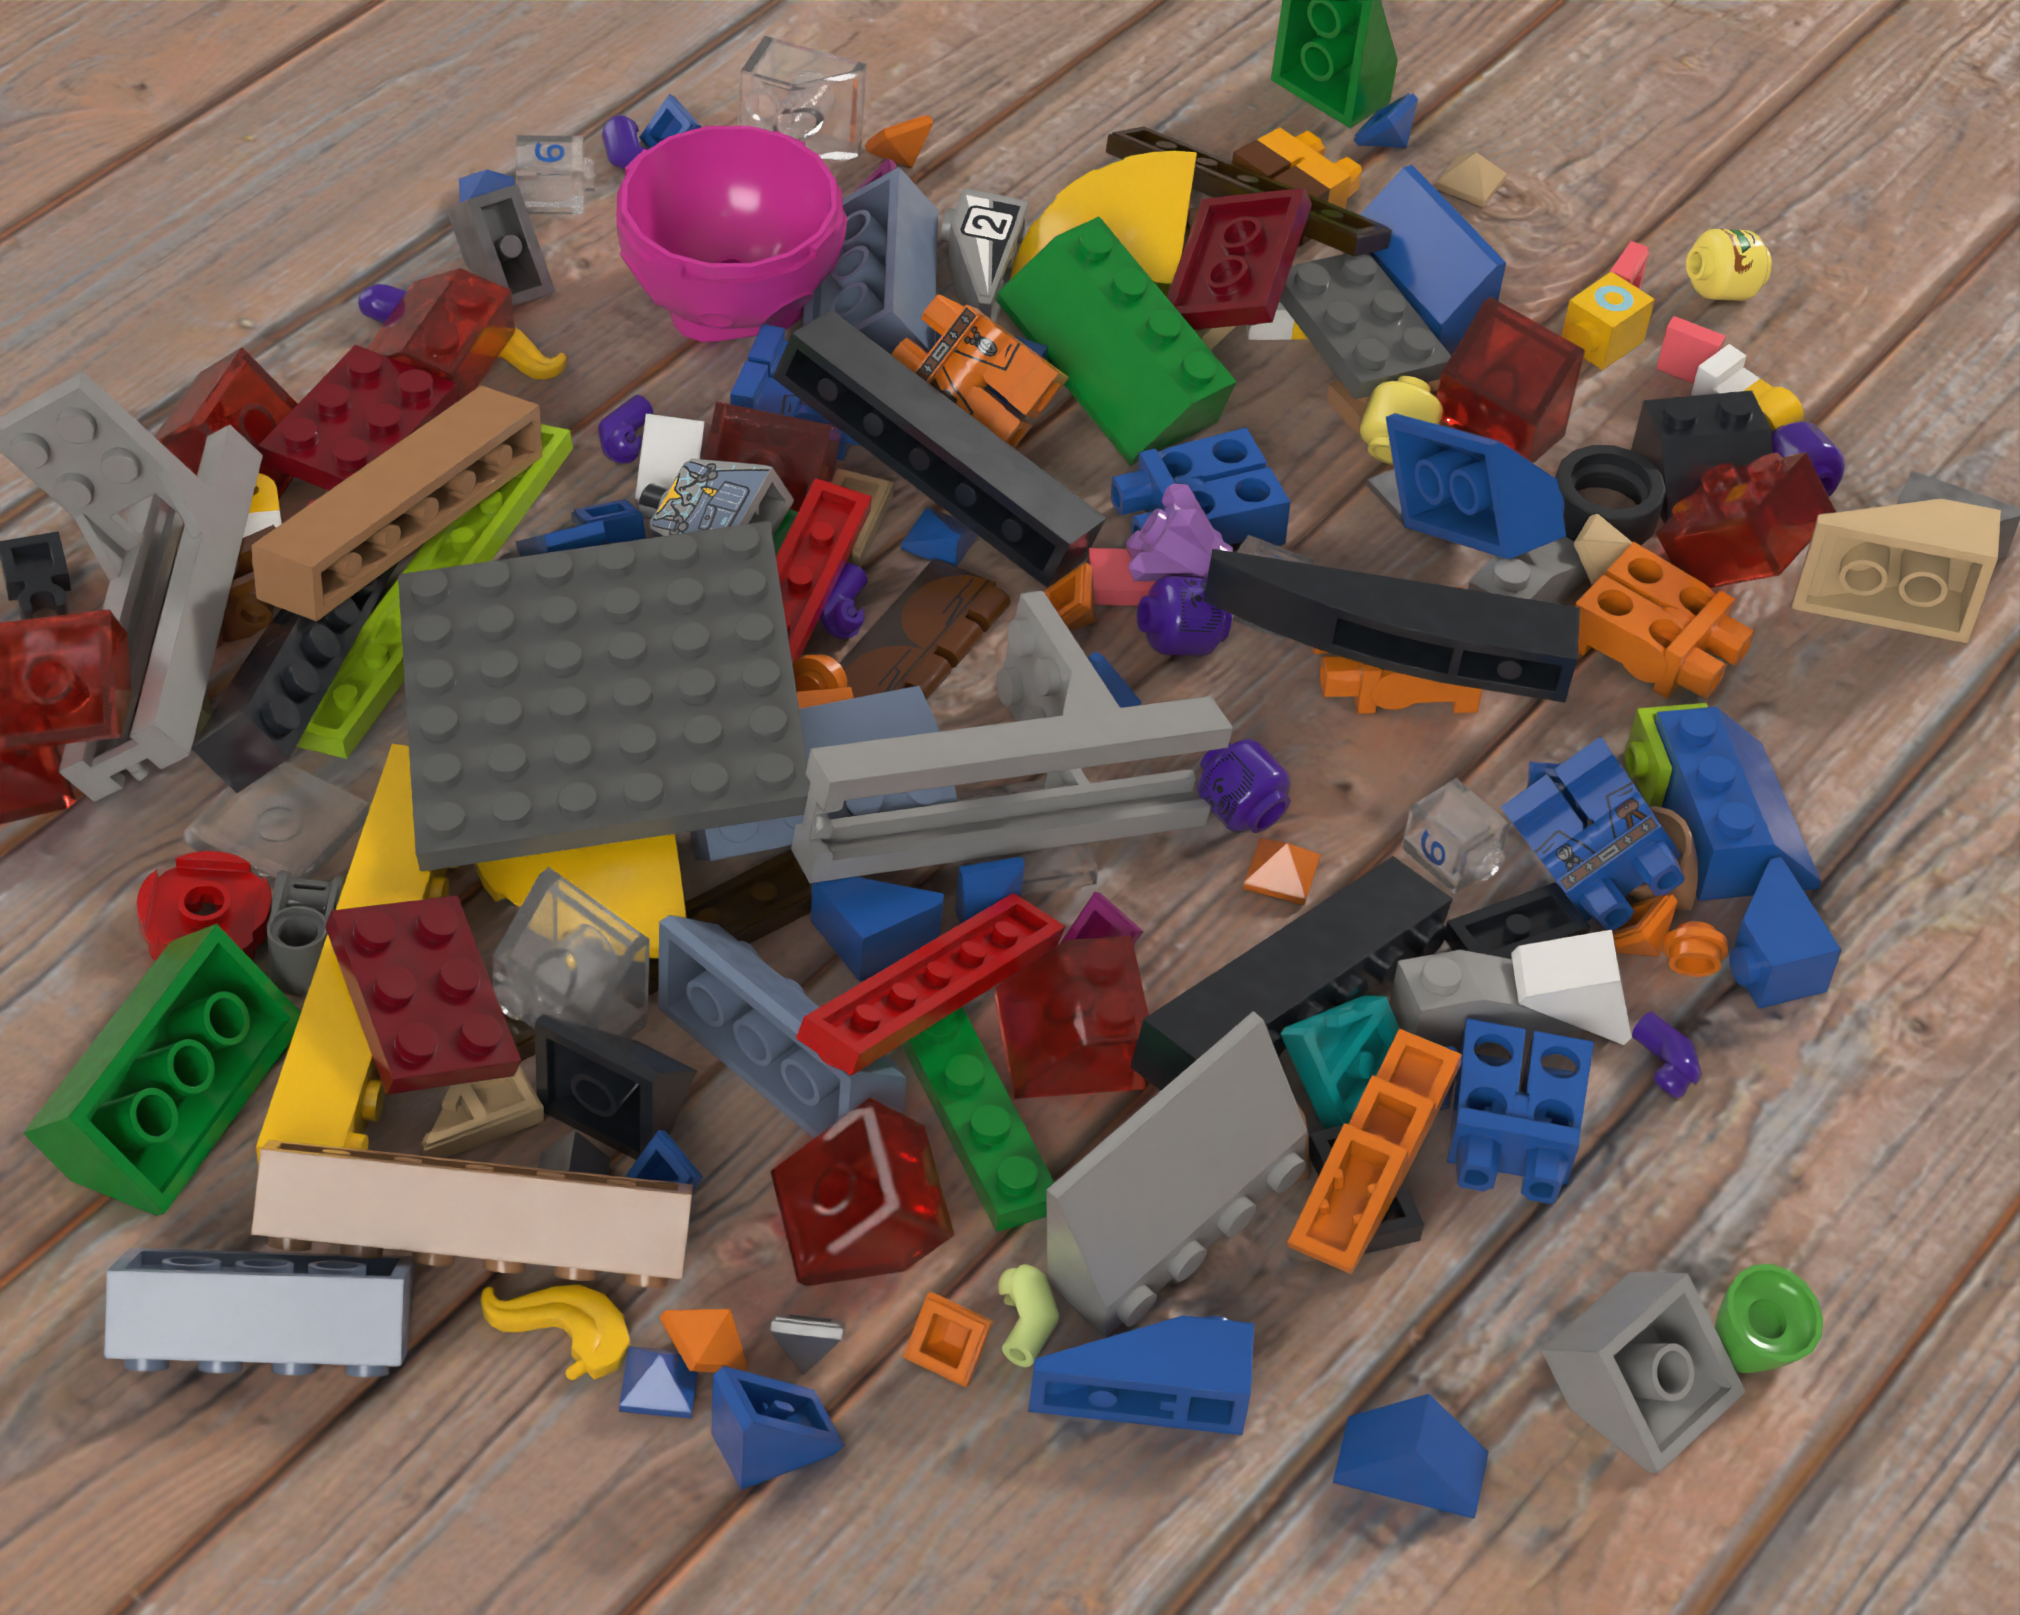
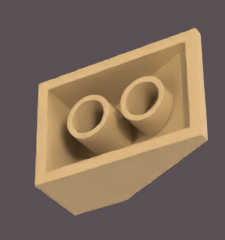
M1934 499L1818 515L1793 596L1791 609L1968 643L1998 559L2001 510L1946 499Z

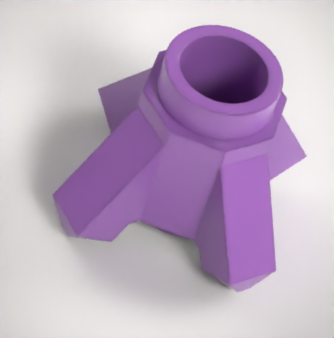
M1172 484L1166 488L1161 500L1165 510L1155 509L1147 518L1141 531L1137 530L1126 542V548L1131 558L1128 565L1129 571L1134 581H1157L1166 576L1207 578L1212 549L1233 551L1232 546L1223 542L1221 533L1213 529L1189 486L1186 484Z

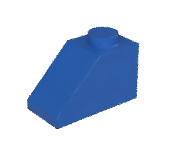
M1782 856L1770 859L1742 919L1734 948L1729 956L1730 968L1734 979L1739 985L1745 986L1758 1009L1827 992L1841 953V948Z

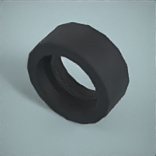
M1590 445L1572 451L1561 460L1555 478L1558 480L1559 490L1563 495L1565 503L1563 517L1566 537L1575 541L1588 518L1595 514H1599L1631 542H1635L1640 546L1654 535L1666 488L1662 474L1651 461L1635 451L1614 445ZM1589 487L1611 489L1632 499L1636 506L1626 509L1603 507L1585 499L1578 491Z

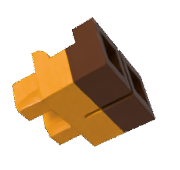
M1279 127L1235 150L1232 158V163L1293 188H1305L1308 194L1346 209L1347 198L1359 190L1362 174L1361 165L1349 157L1341 158L1334 163L1325 158V147L1321 139L1308 130L1294 137ZM1302 235L1299 244L1304 245L1311 238Z

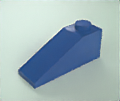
M1183 1315L1036 1358L1034 1360L1028 1412L1243 1435L1251 1396L1254 1323L1231 1321L1221 1316H1206L1202 1318Z

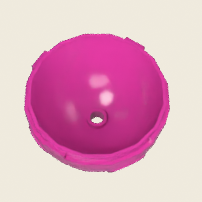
M749 125L705 126L665 138L649 150L644 149L625 167V178L617 192L616 225L621 248L620 256L653 303L670 312L673 326L683 336L701 342H718L757 336L762 324L782 327L785 330L789 329L801 319L804 306L813 298V293L827 275L833 272L846 232L847 216L844 212L842 191L819 154L807 148L805 142L779 131L773 132Z

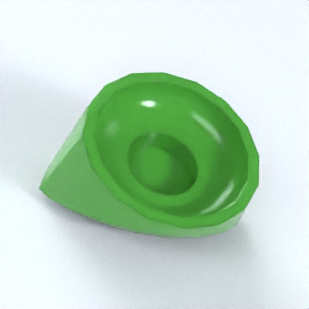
M1773 1264L1752 1265L1738 1273L1725 1292L1717 1313L1714 1328L1736 1373H1753L1774 1370L1792 1364L1812 1353L1822 1337L1823 1316L1818 1299L1805 1281L1788 1269Z

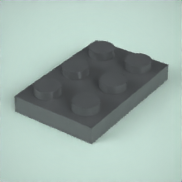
M1370 253L1358 256L1342 254L1291 266L1279 302L1354 399L1371 396L1376 386L1383 382L1397 381L1401 376L1415 377L1424 382L1449 377L1455 360Z

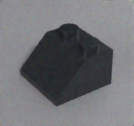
M1752 390L1643 400L1631 450L1651 461L1663 476L1666 493L1660 517L1666 530L1776 519L1778 504L1773 471L1774 457L1771 428Z

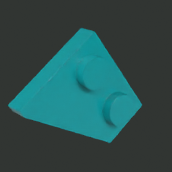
M1361 996L1287 1026L1281 1032V1037L1323 1129L1341 1126L1344 1123L1349 1124L1371 1076H1377L1400 1028L1385 996Z

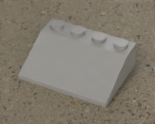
M1254 1011L1046 1190L1048 1282L1105 1338L1122 1323L1129 1327L1140 1321L1154 1305L1157 1299L1156 1293L1173 1278L1180 1282L1193 1274L1204 1261L1207 1255L1206 1249L1222 1234L1232 1237L1239 1233L1254 1216L1257 1210V1203L1272 1190L1277 1193L1287 1190L1305 1169L1306 1162L1304 1157L1307 1129L1265 1022Z

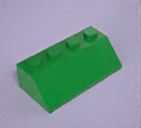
M1099 216L1055 236L996 294L995 300L1027 340L1048 346L1046 361L1069 377L1064 384L1130 466L1139 462V452L1155 448L1159 452L1219 421L1237 381Z
M217 924L173 940L48 1099L23 1134L70 1181L155 1216L165 1214L292 1040L301 1012Z

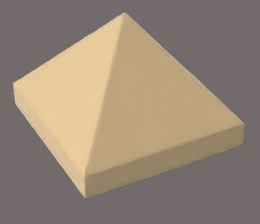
M1477 152L1459 154L1437 180L1435 189L1484 208L1506 180L1507 173Z
M1599 514L1588 518L1574 541V547L1592 585L1603 574H1606L1607 569L1633 542Z

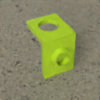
M1707 703L1637 708L1630 736L1625 746L1624 761L1628 776L1631 779L1636 778L1642 796L1649 807H1662L1672 772L1671 763L1655 725L1657 712L1708 707Z

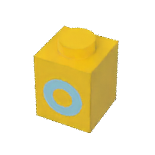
M1610 272L1569 300L1560 343L1601 370H1604L1645 341L1655 299L1615 273Z

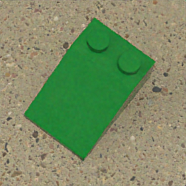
M1282 0L1271 81L1350 129L1391 102L1398 59L1381 0Z

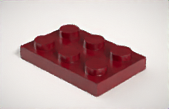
M1305 188L1201 200L1167 295L1168 300L1193 330L1273 322L1312 206Z
M354 345L258 445V451L263 455L261 464L330 491L457 402V383Z
M458 895L331 910L325 928L386 1095L515 1076L521 1063V1058Z

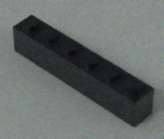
M830 310L791 334L772 377L1046 588L1084 562L1088 549L1092 547L1106 517L834 311Z
M1392 856L1145 1017L1130 1068L1161 1091L1253 1011L1264 1020L1279 1058L1282 1052L1287 1049L1281 1037V1032L1285 1027L1364 996L1380 984L1384 986L1392 984L1398 961L1434 955L1446 939L1448 928L1444 923L1453 898Z

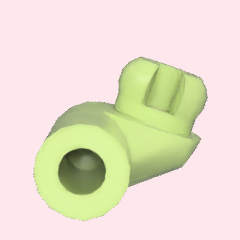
M1023 1264L1018 1268H1009L1001 1274L998 1281V1293L1000 1295L1007 1294L1003 1301L1009 1306L1016 1307L1020 1317L1002 1345L1003 1354L1008 1360L1018 1366L1030 1367L1058 1324L1059 1312L1047 1276L1038 1268Z

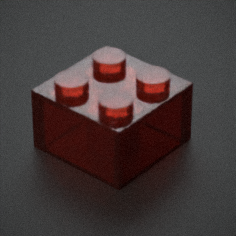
M1806 452L1781 457L1779 453H1771L1748 465L1734 467L1733 463H1724L1706 472L1701 478L1703 484L1691 496L1681 500L1672 508V517L1656 532V535L1672 565L1703 582L1709 588H1715L1781 575L1810 543L1818 515L1836 513V510Z

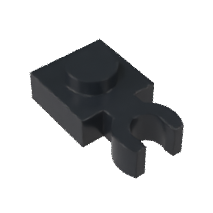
M59 531L0 541V565L8 600H18L23 626L26 629L35 628L33 614L44 608L54 610L57 613L59 623H66L69 619V610L65 592L71 591V585Z

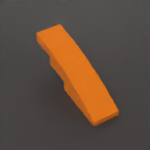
M1399 1028L1377 1076H1371L1349 1124L1344 1123L1287 1241V1247L1349 1274L1353 1273L1403 1183L1461 1065L1462 1054Z

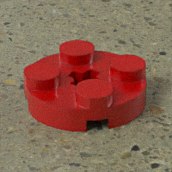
M219 851L187 853L175 858V868L165 871L159 877L156 869L142 883L136 902L140 933L148 944L149 954L155 961L171 941L217 924L251 960L255 957V948L267 937V924L272 910L271 888L265 877L263 876V880H261L260 877L252 873L250 863L240 856ZM203 903L215 904L216 912L213 914L202 916L191 913L200 911Z

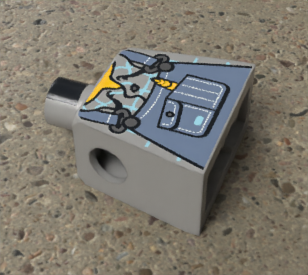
M690 459L683 464L670 488L655 483H650L644 488L639 499V511L644 518L651 520L649 530L654 537L765 521L771 522L772 535L774 537L794 499L773 467L758 464Z

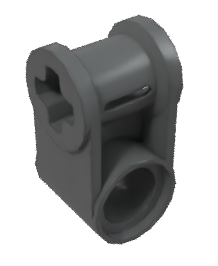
M285 870L278 872L273 891L272 910L267 924L271 980L282 992L292 995H307L328 934L325 928L331 910H336L347 876L336 875L332 881L293 878L292 873Z

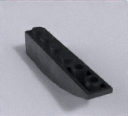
M1212 549L1203 601L1263 629L1321 651L1384 670L1445 684L1566 702L1578 658L1580 607Z
M398 562L318 621L281 608L259 638L191 748L236 793H239L290 758Z

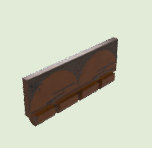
M934 558L839 663L845 671L847 687L852 688L853 697L857 698L920 686L927 701L950 675L952 668L957 667L982 638L983 632H987L1010 606V597L1005 591L996 587V582Z

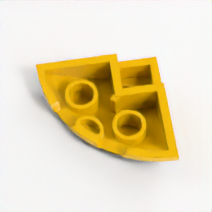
M1162 151L1132 155L1100 169H1094L1072 182L1056 195V199L1030 226L1014 260L1010 280L1055 236L1099 216L1167 297L1183 252L1197 152Z
M675 834L474 863L484 888L494 901L497 902L507 898L522 909L523 922L526 926L560 942H563L566 937H571L578 933L601 939L604 943L605 951L611 955L659 958V922L668 915L686 918Z

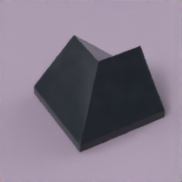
M542 1014L535 1022L536 1095L544 1107L545 1114L635 1160L638 1159L658 1130H665L670 1135L697 1070L636 1040L546 1014Z

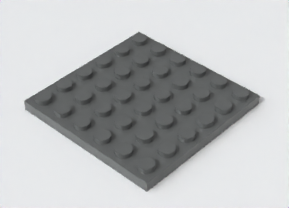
M770 521L398 574L415 851L420 871L804 815L810 781L806 776L807 757Z

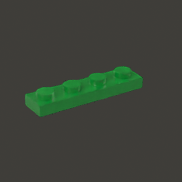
M961 1007L901 1046L995 1231L999 1232L1047 1217L1046 1190L1055 1182L963 1007Z

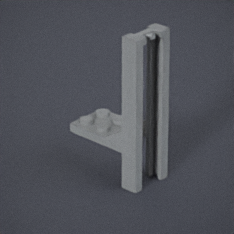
M82 371L1 416L0 452L74 517L110 581L58 771L95 802L123 788L125 776L120 771L127 769L135 779L141 781L147 776L150 766L143 760L148 758L157 767L163 769L190 756L263 455L231 425H228L207 436L196 476ZM130 507L127 521H125L117 513ZM183 522H184V528H183V532H182V536H181V540H180V544H179L177 556H176V559H175V563H174V567H173V571H172V575H171L169 587H168V590H167V594H166V598H165V602H164V606H163V610H162L160 622H159V625H158V629H157V633H156V637H155V641H154V645H153L151 657H150V660H149V664H148V668H147V672H146V676H145L143 688H142V691H141V695H140V699H139V703H138V707H137V711H136L134 723H133L132 730H131V734H130V737L132 738V740L126 742V741H127V738H128V734H129V730H130V726H131V722H132L134 710H135V707H136V703H137V699H138V695H139V691H140L142 679H143V676H144V672H145V668H146V664H147V660H148L150 648H151V645H152V641H153V637H154V633H155V629H156L158 617H159V614H160V610H161V606H162V602H163V598H164L166 586H167V583H168V579H169V575H170V571H171V567H172L174 555H175V552H176V548H177V544H178V540H179V536H180L182 524H183Z
M1044 591L1020 593L1015 619L1010 622L1008 627L1009 645L1004 667L997 675V692L1003 705L1009 707L1017 721L811 748L806 769V776L810 781L803 822L795 826L791 850L809 883L1205 826L1211 806L1204 799H1197L1193 793L1197 777L1192 769L1090 783L1081 768L1228 748L1233 727L1212 696L1120 708ZM1046 773L1044 788L1038 791L837 819H829L827 815L829 812L841 810L844 800Z

